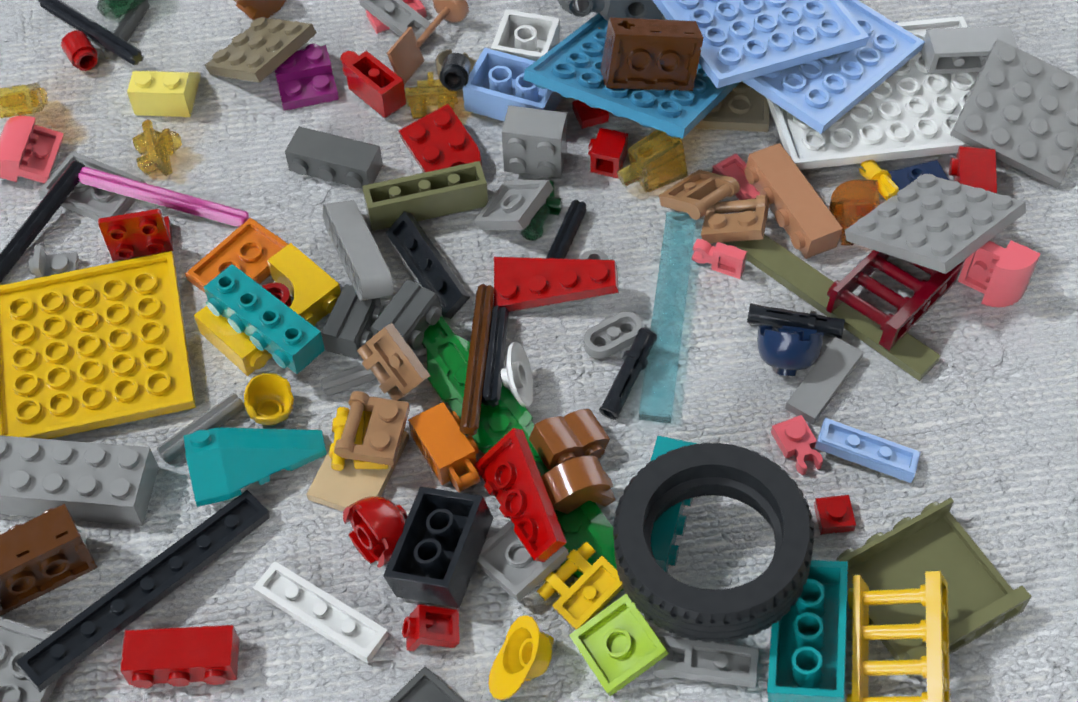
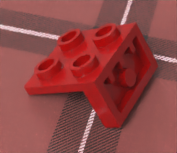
M160 209L98 219L99 228L113 261L173 251L171 222L169 216H162Z

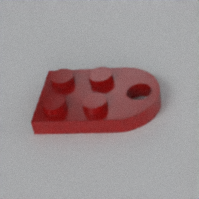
M449 104L398 130L400 138L424 173L480 161L482 166L478 146Z

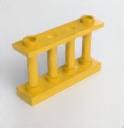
M941 571L925 572V584L920 585V588L869 591L868 585L860 575H853V588H849L847 593L849 608L853 610L852 694H847L846 702H950L948 583ZM921 603L923 607H926V619L921 620L919 624L869 625V605ZM922 638V641L926 642V655H922L921 659L869 661V640ZM922 675L923 678H927V692H922L921 696L868 697L869 676Z

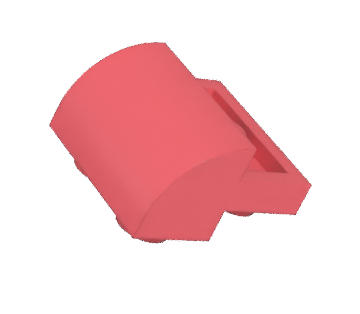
M15 116L8 119L0 136V178L17 182L20 176L45 184L50 178L64 133L35 125V117Z
M1012 240L1006 248L988 241L965 259L958 282L983 293L984 297L981 304L990 307L1013 305L1024 295L1040 253Z

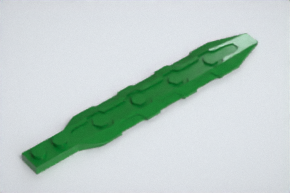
M440 316L435 325H429L426 329L421 343L427 349V371L431 375L427 380L441 400L448 403L461 420L470 342L454 334L443 317ZM502 383L498 405L492 407L481 404L479 428L477 433L472 436L478 450H481L483 455H485L512 428L524 431L540 475L542 476L550 471L529 440L535 425L532 422L533 417L526 407L519 404L508 387H504ZM588 500L569 514L554 509L567 542L563 546L568 550V553L573 549L577 551L587 542L596 551L587 560L591 565L603 556L616 568L613 526L595 502ZM577 570L573 575L579 579L583 573Z

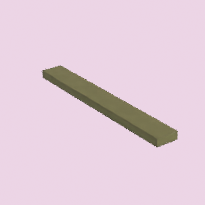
M764 234V238L761 240L723 242V244L732 245L747 251V261L827 317L845 319L844 329L918 381L939 362L941 355L909 333H906L890 351L879 345L883 333L880 330V325L844 302L832 313L826 311L830 298L827 296V292L834 282Z

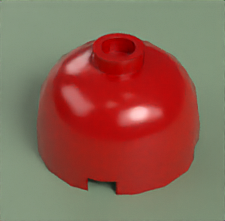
M368 496L346 507L343 511L344 524L349 521L351 522L354 531L348 535L358 552L370 564L377 561L378 568L389 563L408 517L403 507L395 505L390 500L379 496Z

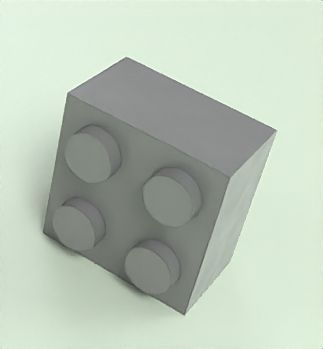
M508 106L502 128L504 171L561 179L567 155V113Z

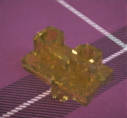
M433 71L428 72V80L417 81V87L405 88L407 106L410 107L413 119H420L426 116L427 106L438 105L439 109L449 104L453 111H455V104H458L457 91L446 89L440 79L434 80Z
M149 119L142 122L143 133L132 138L134 147L143 155L137 158L139 169L147 176L157 170H160L165 176L173 173L169 155L175 154V151L181 147L180 135L170 131V129H163L162 132L154 130Z

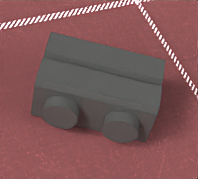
M409 279L406 280L370 329L373 336L390 323H393L409 347L416 350L421 345L424 332L429 325H435L440 319L442 308L438 295L425 287L422 288L419 284Z
M344 285L321 332L325 350L339 355L342 353L344 356L358 359L360 355L357 350L373 337L370 328L384 310V306H381L380 298L360 301L353 286Z

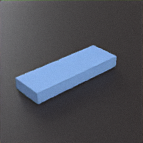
M824 418L815 445V449L912 483L915 477L921 453L920 451L828 418Z

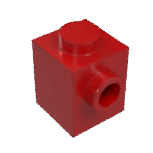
M600 127L596 139L591 138L588 148L591 173L619 178L628 153V133Z

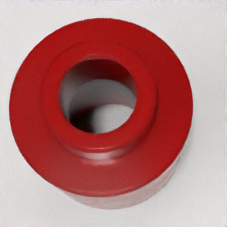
M72 31L63 37L61 48L75 68L88 71L96 66L98 62L97 50L84 32Z

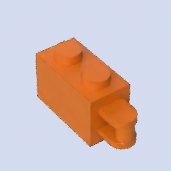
M444 402L408 419L410 433L441 485L451 481L457 492H462L480 483V477L473 466L476 463V454L479 453V450L471 435L466 437L465 434L461 433V420L455 411L450 412Z

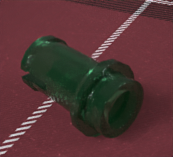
M546 204L539 208L531 219V223L524 230H521V234L525 239L535 241L543 235V226L550 214V208Z

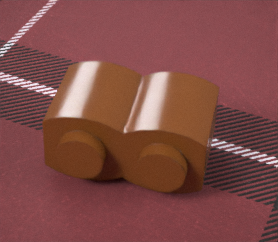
M581 409L571 412L564 417H550L536 423L529 440L547 469L551 470L557 465L576 457L595 456L598 459L601 458L605 453L610 438L590 409Z

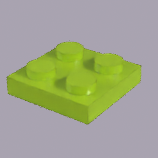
M627 593L569 635L606 693L610 696L670 654L643 614L636 608L635 603L631 602Z

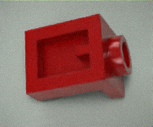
M419 604L403 622L402 636L406 638V650L414 652L420 644L455 648L460 643L459 610Z

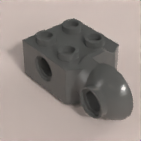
M557 0L562 9L578 17H583L593 12L599 13L606 20H609V17L663 20V14L653 0Z

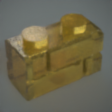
M38 82L0 88V118L33 114L42 111L45 107L44 105L48 104L46 90L44 87L41 88Z

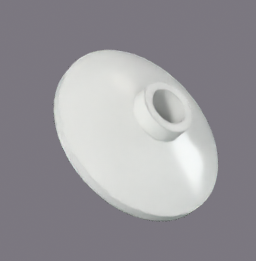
M518 342L511 343L508 348L506 368L501 369V379L504 387L511 388L519 404L523 407H528L533 402V376L525 350Z

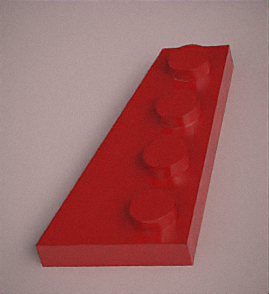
M494 257V307L497 305L506 307L509 312L619 293L618 270L615 260Z
M512 428L473 466L478 475L482 476L486 482L484 487L487 492L495 496L500 503L499 509L504 517L510 518L515 525L514 532L533 560L545 562L567 542L524 431Z

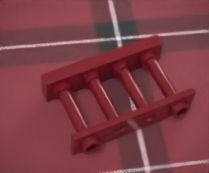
M873 250L841 281L836 280L827 292V296L830 298L826 311L832 313L844 302L880 325V330L883 333L879 345L890 351L955 284L964 263L963 261L946 274L909 262L930 275L928 281H920L887 261L891 255ZM878 269L912 290L914 295L911 298L908 296L904 298L870 277V275ZM859 286H862L896 307L897 313L895 315L891 313L887 315L853 294V292Z

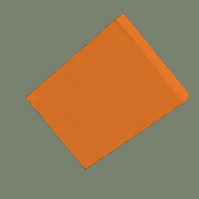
M249 218L188 270L185 275L189 282L205 293L204 286L233 264L255 282L261 284L271 275L267 260L286 247L288 243L252 218Z

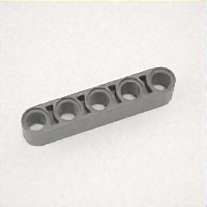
M350 200L323 204L325 227L358 299L363 301L392 296L393 282L391 273L356 202Z

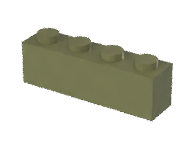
M480 161L362 186L366 211L372 231L390 228L404 211L411 213L418 222L483 208L488 203L487 182Z

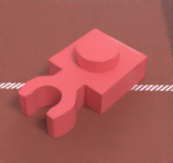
M696 240L692 249L695 252L691 260L700 264H712L711 270L738 279L741 278L745 268L747 251L717 242L716 247H714L706 240Z
M802 415L772 426L771 434L786 459L792 456L796 457V469L801 475H805L807 471L805 461H812L817 469L822 467V455L813 449L817 440Z

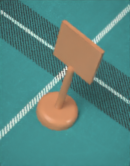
M433 0L438 16L416 40L412 27H408L387 52L394 73L404 80V85L424 62L419 47L423 45L442 20L445 19L455 23L461 22L467 17L469 6L466 0Z

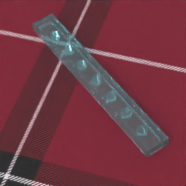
M666 213L650 329L658 338L647 357L648 364L644 373L638 420L671 424L696 220L685 213Z

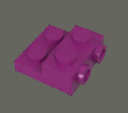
M309 44L305 49L296 51L274 70L284 111L339 100L326 45Z

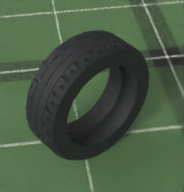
M723 443L692 444L658 456L655 460L646 464V467L639 470L638 475L630 480L629 485L623 491L624 495L619 499L613 524L616 568L629 599L635 603L636 608L648 620H653L655 625L664 628L669 633H676L677 636L686 637L689 640H701L702 642L709 643L710 641L715 643L731 642L737 639L748 638L749 635H756L761 633L762 630L770 628L772 623L780 621L790 611L791 606L796 604L809 576L814 544V523L809 504L803 497L802 490L798 488V484L794 479L790 478L789 474L781 469L778 464L760 455V453L736 445ZM707 495L729 497L747 504L766 519L773 529L775 551L769 567L761 575L748 583L734 588L719 590L697 588L676 580L657 564L651 548V533L654 523L665 511L686 499Z

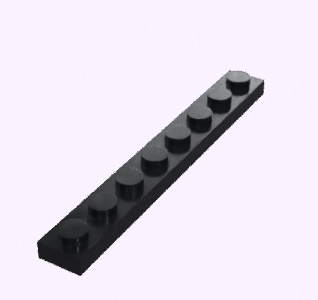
M248 490L244 491L16 660L18 668L34 687L41 692L270 518L269 511Z

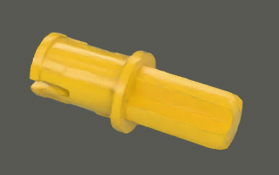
M867 160L860 164L863 168H859V173L868 180L869 187L873 191L879 192L886 201L892 196L897 195L899 187L892 181L891 174L887 170H882L874 160Z

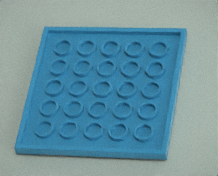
M599 13L527 67L524 72V80L533 83L538 88L555 91L565 98H574L585 102L590 107L601 108L612 112L617 117L631 119L639 122L641 126L652 127L666 132L668 136L682 139L740 83L737 82L716 88L700 64H698L693 91L606 88L600 70L608 20Z

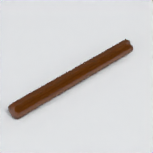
M485 284L479 285L476 292L460 421L461 433L471 436L475 435L479 428L494 298L493 286H486Z

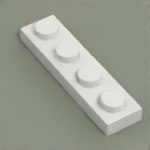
M276 561L272 563L253 587L256 595L367 664L389 636L388 630Z

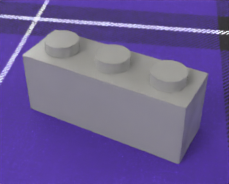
M1011 27L927 29L923 39L925 42L921 50L927 73L980 72L997 39L1018 48Z

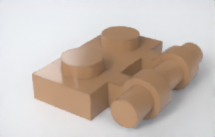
M393 323L384 327L357 350L364 360L362 362L363 366L367 371H372L381 383L379 388L384 394L388 393L392 400L398 401L431 376Z

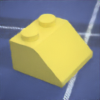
M133 71L127 94L134 114L138 116L191 117L201 78L200 72Z

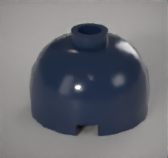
M761 325L758 328L757 345L760 357L767 365L777 368V374L796 376L797 370L809 368L820 356L823 332L817 333V330L793 326H782V328H778V331L772 330L773 325Z

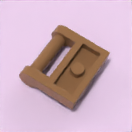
M697 170L660 194V204L677 212H686L692 219L698 220L706 214L707 209L725 197H732L738 193L740 185L733 177Z
M757 195L756 199L716 203L706 210L701 238L710 244L763 239L769 211L767 195Z
M361 391L352 392L349 399L350 411L342 437L336 442L334 453L342 458L394 466L410 411L409 402L371 397ZM363 411L372 412L363 445H357L354 443Z

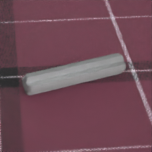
M235 393L230 394L158 446L157 451L160 457L166 463L174 460L185 452L184 435L191 434L197 430L219 427L244 408L242 400Z

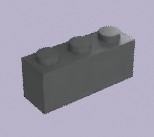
M300 126L285 150L289 171L299 175L320 178L328 182L332 181L348 185L352 188L362 189L363 185L373 184L383 166L381 150L378 145Z

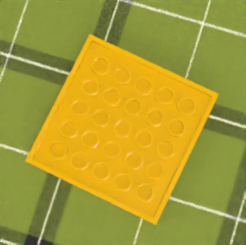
M172 251L0 285L1 436L52 439L196 408L175 259Z

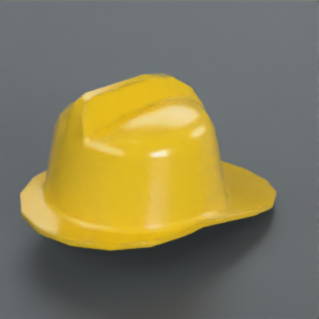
M523 615L514 621L507 633L504 644L494 660L489 673L488 685L489 691L495 699L505 700L510 698L520 689L524 681H530L543 675L549 667L554 638L540 631L537 622L531 616Z

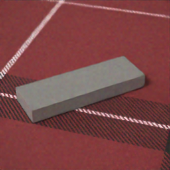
M835 337L787 401L785 409L797 416L802 415L804 420L814 425L861 360L863 351Z

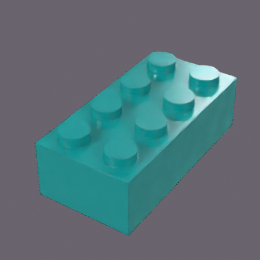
M811 560L809 576L798 601L794 606H791L790 611L780 621L771 624L768 702H844L848 562Z

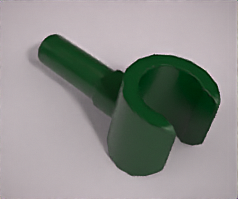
M550 180L549 182L554 188V181ZM555 188L546 199L544 213L560 216L563 199L555 197Z

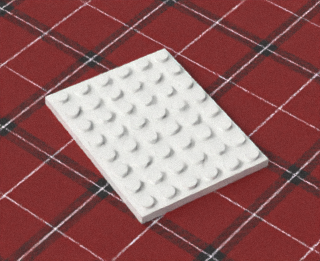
M963 16L896 23L921 40L924 39L927 29L968 27ZM920 51L822 134L768 98L766 99L783 147L799 170L860 164L867 160L878 162L957 153L959 146L972 147L950 136V133L980 72L928 74Z

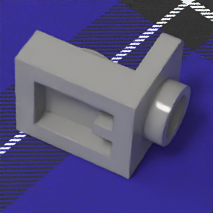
M35 245L34 256L29 258L30 272L32 275H36L37 278L79 270L80 259L77 252L46 255L42 245Z

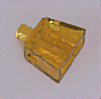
M657 129L628 149L630 165L617 171V175L624 187L638 181L646 192H651L688 176L683 142L679 137L668 136L666 132Z

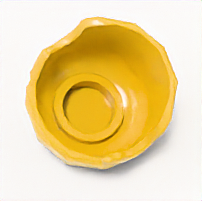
M262 373L253 377L244 391V406L250 419L261 425H276L288 419L294 404L289 381L276 373Z

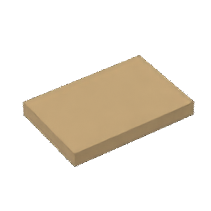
M403 432L395 465H389V469H355L354 460L347 459L345 460V468L341 471H336L331 468L332 459L329 457L328 451L306 494L308 500L344 511L346 507L365 497H381L409 440V433Z

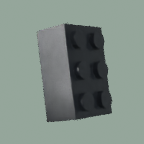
M420 486L404 524L403 532L397 541L383 575L396 597L460 609L494 519L483 496Z

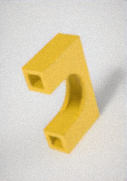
M292 243L267 260L272 279L276 283L287 286L290 295L294 298L289 308L313 326L332 312L341 293L340 284ZM207 305L194 314L200 333L246 376L264 367L268 360L272 358V354L265 349L261 351L256 348L249 336L244 332L237 333L225 317L214 315Z

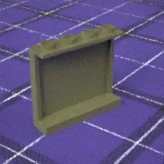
M952 498L940 504L937 501L929 504L922 510L920 515L913 519L910 517L903 518L893 527V530L884 535L882 532L874 534L865 542L864 546L856 550L849 548L836 559V561L848 562V589L853 588V575H860L868 585L869 591L920 588V585L925 584V572L941 571L948 583L949 655L1022 613L1032 597L1023 585L1015 590L1011 588L950 513L954 503ZM921 603L869 605V625L919 624L921 620L926 619V607H923ZM922 638L881 640L895 660L921 659L922 655H926V642H923Z

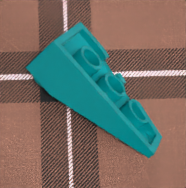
M217 427L208 430H197L191 434L184 435L185 456L197 507L232 499L242 494L241 488L256 481L263 485L271 481L270 475L282 469L293 471L327 455L322 430Z

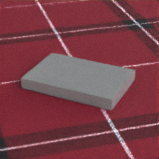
M72 151L39 189L38 193L40 198L43 199L74 160L82 162L85 167L143 183L146 182L142 178ZM79 182L61 207L98 221L99 218L125 214L136 199Z

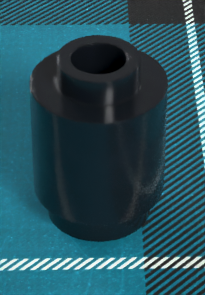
M451 53L445 57L440 71V81L446 89L457 91L466 86L471 70L469 59L461 53Z

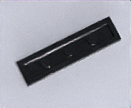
M404 211L386 234L422 287L438 295L442 316L451 319L468 301L470 296L414 216Z

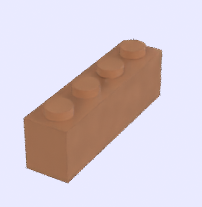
M778 143L750 153L745 168V177L758 192L760 191V195H767L769 208L775 215L776 222L790 236L794 248L800 250L805 259L836 248L843 228L783 146Z

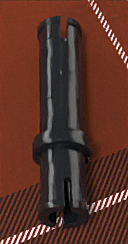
M750 303L747 323L773 325L775 328L793 326L817 330V333L823 332L825 336L842 339L845 319L817 315L816 311H811L810 313L796 312Z
M640 328L630 350L625 351L622 357L624 362L602 406L599 408L600 413L605 417L614 420L619 418V414L640 371L644 370L648 364L647 357L658 338L653 331Z

